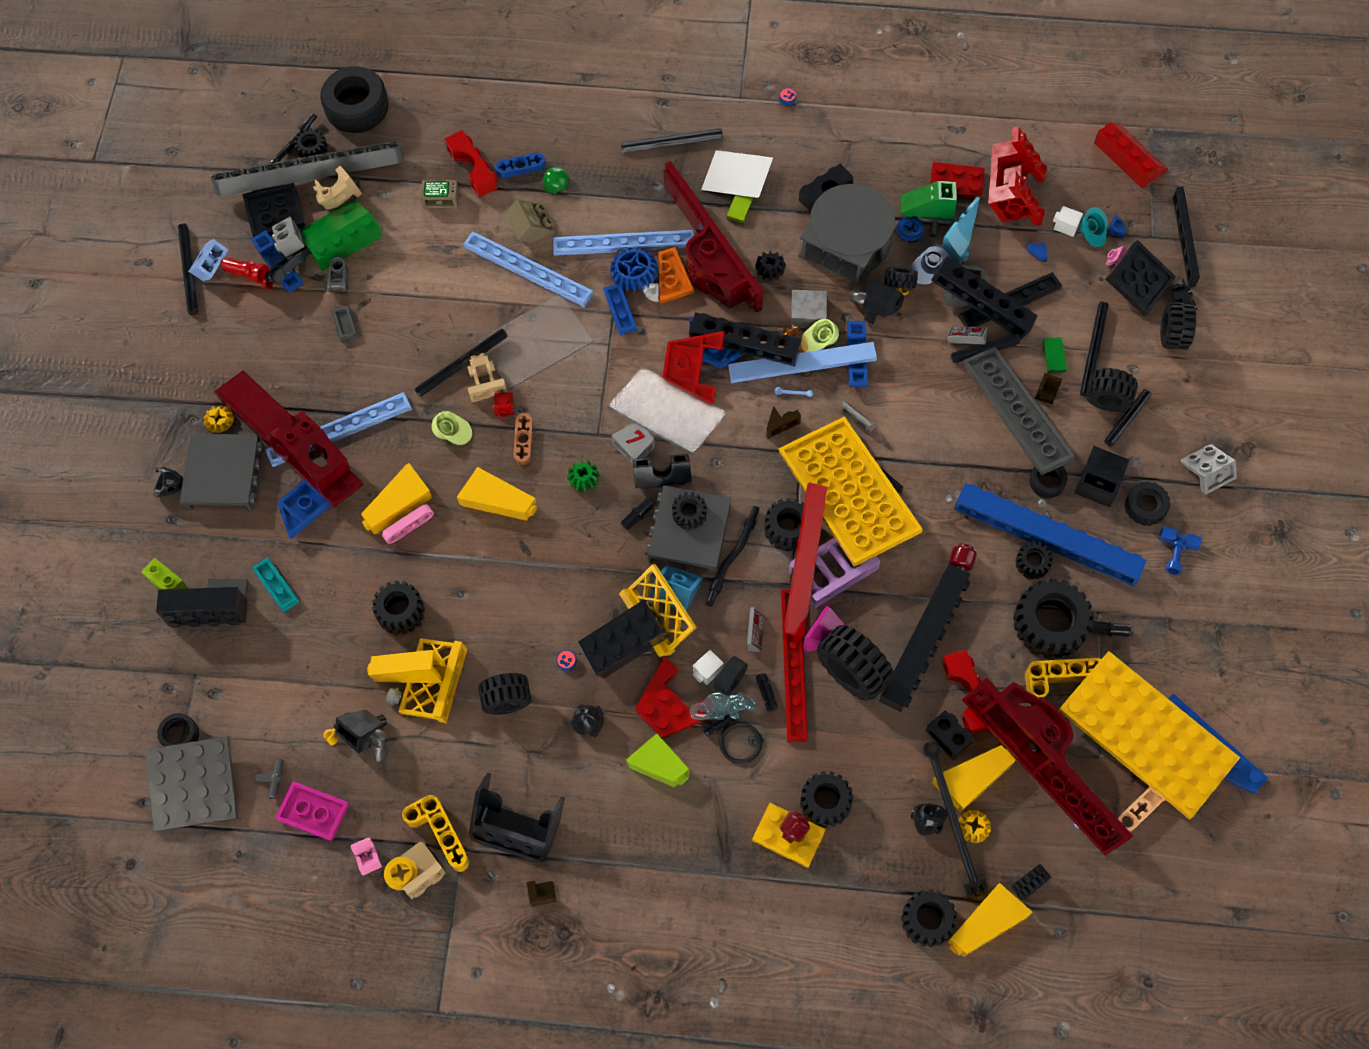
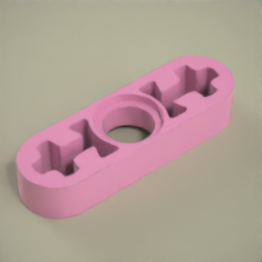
M422 505L385 529L382 537L388 544H392L431 519L434 512L429 505Z

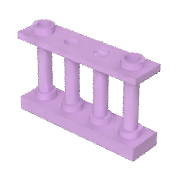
M835 537L818 547L816 565L829 581V585L825 588L819 587L813 579L811 603L814 608H817L878 570L881 561L875 556L861 563L857 568H851L836 548L839 546V543ZM830 551L845 571L844 576L835 578L821 559V556ZM795 559L789 566L790 575L793 574Z

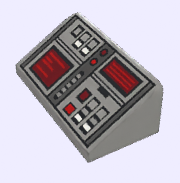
M951 327L947 334L948 343L985 344L988 328Z
M842 402L840 412L865 433L869 434L876 427L873 421L851 403Z
M754 607L750 608L747 650L761 652L765 616Z

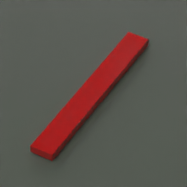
M811 482L807 484L783 632V634L800 638L804 637L827 494L826 486Z
M781 590L787 743L807 742L803 637L783 634L790 590Z

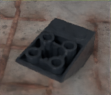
M1093 446L1074 494L1111 507L1122 483L1129 459Z

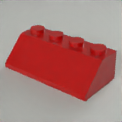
M1110 122L1098 130L1094 144L1141 188L1168 170L1160 160L1121 124Z

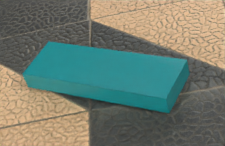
M268 557L252 567L254 573L283 613L300 602Z

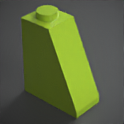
M655 734L626 759V764L630 769L672 787L684 784L689 778V768L658 734Z

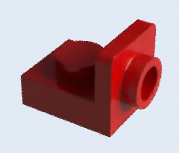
M513 392L494 393L493 409L495 416L508 417L509 415H514Z

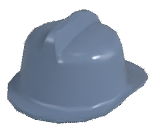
M938 246L929 247L915 259L911 269L918 272V284L926 285L933 282L931 279L937 267L947 256L949 257L945 249Z

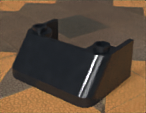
M487 772L475 791L469 827L470 838L476 843L533 862H544L550 852L561 821L565 797L561 796L554 810L544 811L540 819L537 820L503 809L501 796L489 790L491 773Z

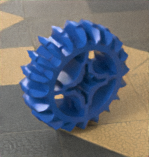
M634 247L632 250L626 248L624 253L620 251L619 256L615 255L614 260L611 261L610 273L612 280L615 284L619 283L622 289L626 288L627 292L631 289L634 292L637 289L643 291V285L649 288V283H654V279L657 278V260L647 249L642 251L641 247L638 250H635Z

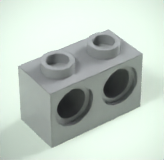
M291 217L272 226L274 233L272 237L276 242L274 246L279 253L282 252L287 257L304 248L300 229Z

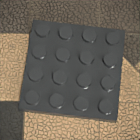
M228 736L145 750L154 832L238 818Z

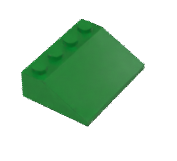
M356 199L300 230L304 248L309 249L310 256L321 271L329 268V263L333 258L340 257L345 259L382 237L379 224L370 212Z

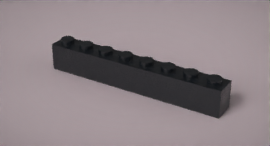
M948 564L893 672V679L885 687L879 702L899 712H902L904 707L908 708L913 698L910 696L912 690L916 691L920 685L921 680L918 679L920 674H925L929 667V663H927L929 656L933 658L938 649L935 646L937 640L942 641L946 633L944 627L946 623L950 625L955 615L952 611L954 607H959L963 599L960 595L962 591H967L971 583L968 581L970 573Z

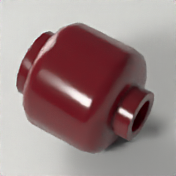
M959 543L958 546H954L949 564L964 571L972 570L977 557L976 551L973 550L974 547L965 543Z
M797 811L795 813L789 812L779 826L780 831L783 832L781 837L789 843H792L793 840L801 842L810 830V825L808 824L810 820Z

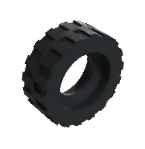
M1149 481L1140 482L1131 488L1127 495L1125 511L1130 519H1133L1136 523H1140L1143 526L1156 525L1164 519L1171 505L1168 492L1162 486L1157 485V483ZM1145 495L1153 497L1157 502L1156 509L1152 512L1143 511L1138 505L1140 497Z

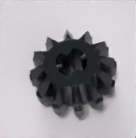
M771 250L768 254L763 252L762 256H758L755 264L758 276H762L763 280L769 278L770 282L772 278L778 280L779 275L783 276L784 269L786 268L783 256H779L778 251L772 254Z

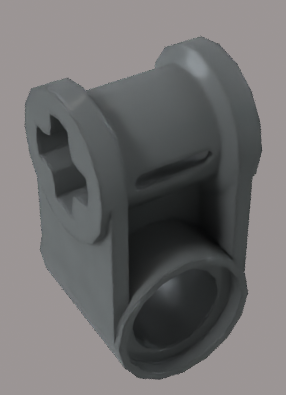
M340 257L333 258L329 263L328 292H348L349 270L344 259Z

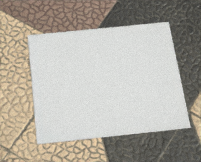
M716 150L701 190L759 198L773 158Z

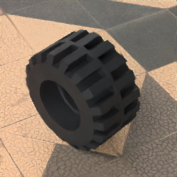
M1169 302L1164 309L1161 321L1160 338L1163 348L1188 350L1193 342L1196 330L1195 307L1190 303Z
M1116 368L1096 370L1090 377L1086 395L1087 400L1094 407L1110 412L1126 411L1134 405L1138 382L1132 374Z
M786 498V501L780 499L778 504L774 502L772 507L767 510L764 526L765 536L767 539L769 538L771 545L775 543V548L777 549L782 547L783 551H787V548L795 551L797 547L804 502L800 504L798 499L790 501L791 498ZM783 519H793L799 524V527L795 530L787 531L782 529L778 523Z
M394 581V584L386 583L387 587H380L381 592H376L374 595L376 599L372 601L374 606L372 610L378 623L387 632L391 633L393 631L395 635H399V632L407 634L409 629L412 632L415 630V625L419 626L421 624L419 619L423 620V612H425L424 603L418 590L412 584L408 586V583L405 581L402 584L399 581ZM397 601L409 603L408 608L401 614L392 615L388 613L391 605Z
M520 673L495 675L478 685L481 708L487 714L501 715L516 712L532 702L528 678Z
M822 771L820 775L816 773L812 778L807 779L806 784L802 788L800 806L803 809V815H807V819L810 822L814 821L816 825L819 826L821 824L823 828H827L828 825L835 827L837 823L841 824L844 818H847L852 807L853 795L852 788L848 787V781L842 780L843 776L840 774L834 776V772L830 771V774H826V771ZM822 790H829L837 796L839 803L832 809L821 808L815 802V794Z
M929 889L926 892L921 890L918 894H913L902 911V928L906 930V936L908 938L911 937L913 939L912 942L915 944L917 942L920 943L922 947L926 945L934 947L937 944L938 946L943 944L951 936L957 925V911H954V903L949 902L950 898L947 895L943 897L941 895L942 892H933L934 889ZM929 907L936 910L940 915L941 925L934 930L924 928L917 919L919 909Z

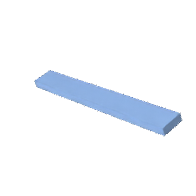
M694 230L553 237L554 256L625 252L626 248L632 250L633 247L635 250L641 247L642 251L645 249L648 251L666 250L673 247L676 249H686L688 240L694 236Z
M473 231L463 244L465 249L582 307L586 306L593 295V290Z
M874 342L799 353L795 367L767 359L728 364L731 383L872 362L877 361Z
M403 392L325 424L320 428L332 442H335L412 410ZM310 445V450H309V452H311V451L314 450V449L312 448V445ZM271 448L265 449L272 467L285 462Z

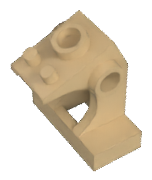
M341 166L335 170L338 173V180L332 187H322L315 180L316 186H313L315 191L317 190L316 199L319 205L322 204L326 210L340 206L353 194L357 198L362 195L359 188Z
M481 353L479 356H471V360H469L471 366L467 368L470 377H474L476 386L468 387L471 403L494 397V393H506L504 379L494 381L492 372L495 371L493 361H489L488 356H485L484 353ZM489 375L490 382L479 383V377Z

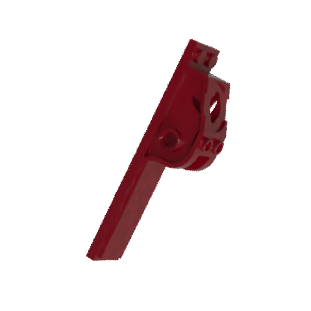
M671 161L665 163V169L663 170L664 187L697 232L686 244V272L691 284H694L698 290L706 295L710 294L720 300V303L728 308H732L746 300L747 305L753 308L756 313L761 311L763 306L762 288ZM717 285L721 288L723 294L719 292Z
M244 370L214 391L215 395L309 483L333 508L337 507L363 486V481L350 470L347 458L308 415L300 410L291 415ZM310 445L326 460L324 467H320L309 459Z
M985 678L962 699L969 709L1105 856L1131 839L1133 835L1067 764L1065 750L1073 740V730L1068 720L1051 702L1031 694L1015 682H1012L1000 692L988 678ZM1030 703L1031 706H1022L1020 704ZM1029 743L1036 747V752L1030 749Z

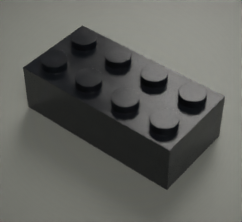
M238 587L158 590L156 612L168 626L174 628L181 625L198 627L200 624H208L210 626L228 624L236 626L239 623H246L247 600Z
M644 599L584 637L578 643L595 674L604 679L670 636L652 604Z

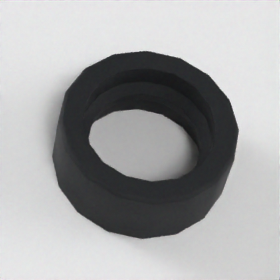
M1063 466L1051 471L1060 480L1059 485L1054 488H1048L1039 483L1037 479L1039 471L1034 467L1029 478L1030 487L1033 492L1044 498H1054L1060 495L1068 480L1067 472Z
M736 656L730 658L718 674L714 688L725 695L731 694L742 680L748 664Z
M175 713L165 717L157 730V738L163 747L176 745L168 741L167 733L173 725L181 722L186 723L190 728L189 736L182 743L198 741L199 728L196 722L188 715L182 713Z

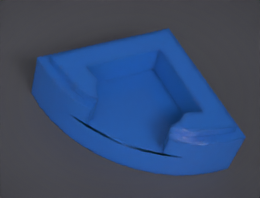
M1115 215L1107 232L1123 239L1126 228L1122 223V219Z
M1046 243L1027 244L1028 252L1038 258L1037 260L1047 261Z

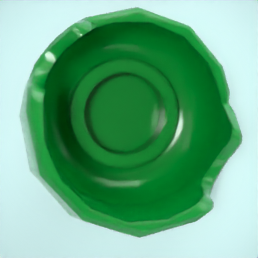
M561 167L550 168L544 173L542 180L543 188L551 194H557L560 190L565 191L570 182L569 175Z

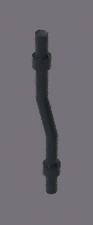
M311 113L306 121L299 125L298 131L269 164L280 162L295 146V136H299V132L304 133V129L309 131L311 124L317 118L314 113Z
M752 507L749 517L745 519L743 524L744 529L738 544L722 562L716 579L709 588L710 593L705 603L707 606H713L717 595L722 590L721 584L728 567L744 549L750 532L756 525L759 507Z

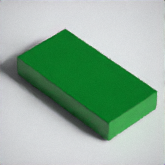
M1043 338L1042 344L1047 373L1066 372L1067 366L1062 338Z

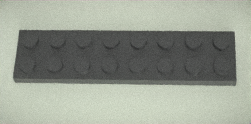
M996 347L963 360V366L1041 475L1075 459L1071 449Z

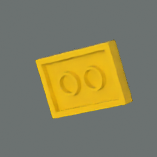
M769 803L752 841L809 868L826 829L809 821L810 830L801 842L793 840L792 843H789L781 837L783 832L779 829L780 824L789 811Z

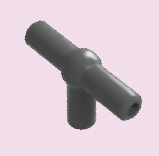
M917 217L921 222L931 223L930 236L932 237L937 235L938 224H953V219Z
M280 758L275 761L273 774H257L255 777L257 782L271 783L268 794L270 799L276 798L279 783L282 780L281 773L284 760Z

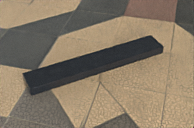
M1177 187L1172 198L1187 283L1190 284V287H1195L1200 275L1184 187Z
M1051 272L1004 294L1024 306L1060 290L1062 285L1054 273ZM974 308L966 310L958 316L964 327H977L991 321V319Z

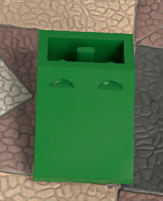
M937 181L902 194L900 197V215L906 217L941 218L944 220L954 219L957 201L956 182Z

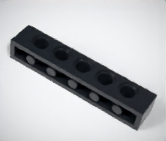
M948 256L939 264L931 281L1012 334H1018L1020 339H1023L1031 331L1038 317L1030 309L1024 307L1015 299L1010 298L1001 290L995 288Z
M695 312L689 329V337L725 331V333L731 334H725L723 349L796 366L802 339L794 335L788 336L777 331L764 330L758 326L752 327L742 322H732L725 318H716L706 313L700 314Z

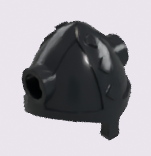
M166 467L154 468V472H160L154 488V497L169 496L182 489L183 477L177 471Z
M579 705L570 723L578 734L589 737L594 736L595 738L604 724V713L600 706Z
M919 804L914 807L910 818L914 820L917 832L921 836H926L933 833H941L943 823L948 814L945 808L937 804Z

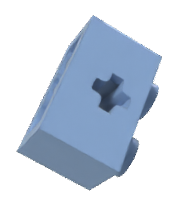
M215 239L205 243L189 272L203 282L211 279L229 249Z

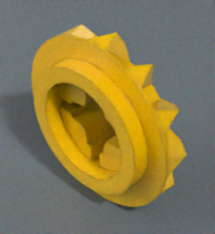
M222 405L219 407L213 406L209 411L206 410V415L203 417L205 427L214 433L228 430L234 421L232 411ZM220 414L222 419H219L216 423V420L214 418H217Z
M969 810L960 816L958 821L966 841L980 843L989 836L991 822L986 814L981 813L979 810ZM977 819V825L980 828H977L974 834H972V826H969V823L972 824Z
M396 857L386 865L384 879L389 887L397 891L404 890V886L418 877V868L410 858ZM398 866H400V868L403 871H407V873L404 874V881H402L400 877H395L396 874L399 873Z

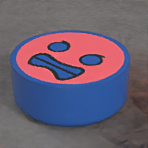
M792 88L782 89L779 94L780 102L784 105L795 103V90Z
M569 650L561 651L556 658L558 667L563 671L572 670L577 663L575 654Z

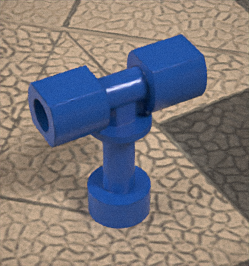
M1163 526L1159 534V540L1171 543L1170 546L1174 549L1172 560L1166 564V572L1174 575L1181 574L1183 567L1182 563L1179 562L1181 552L1186 550V548L1197 551L1202 537L1189 533L1186 536L1177 534V530Z

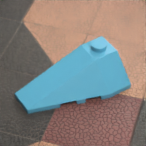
M978 197L969 205L965 214L963 213L960 216L959 221L952 225L943 240L942 248L947 251L949 258L959 264L962 261L965 262L969 256L968 248L980 201Z

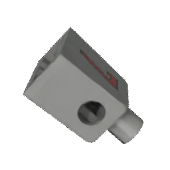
M635 422L611 435L612 444L632 464V459L645 458L654 449L655 440L652 436L658 432V429L653 423L644 428L639 422Z

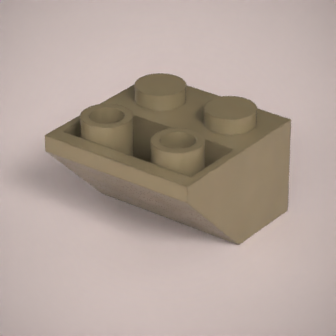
M517 199L505 212L518 240L534 242L556 232L543 204Z

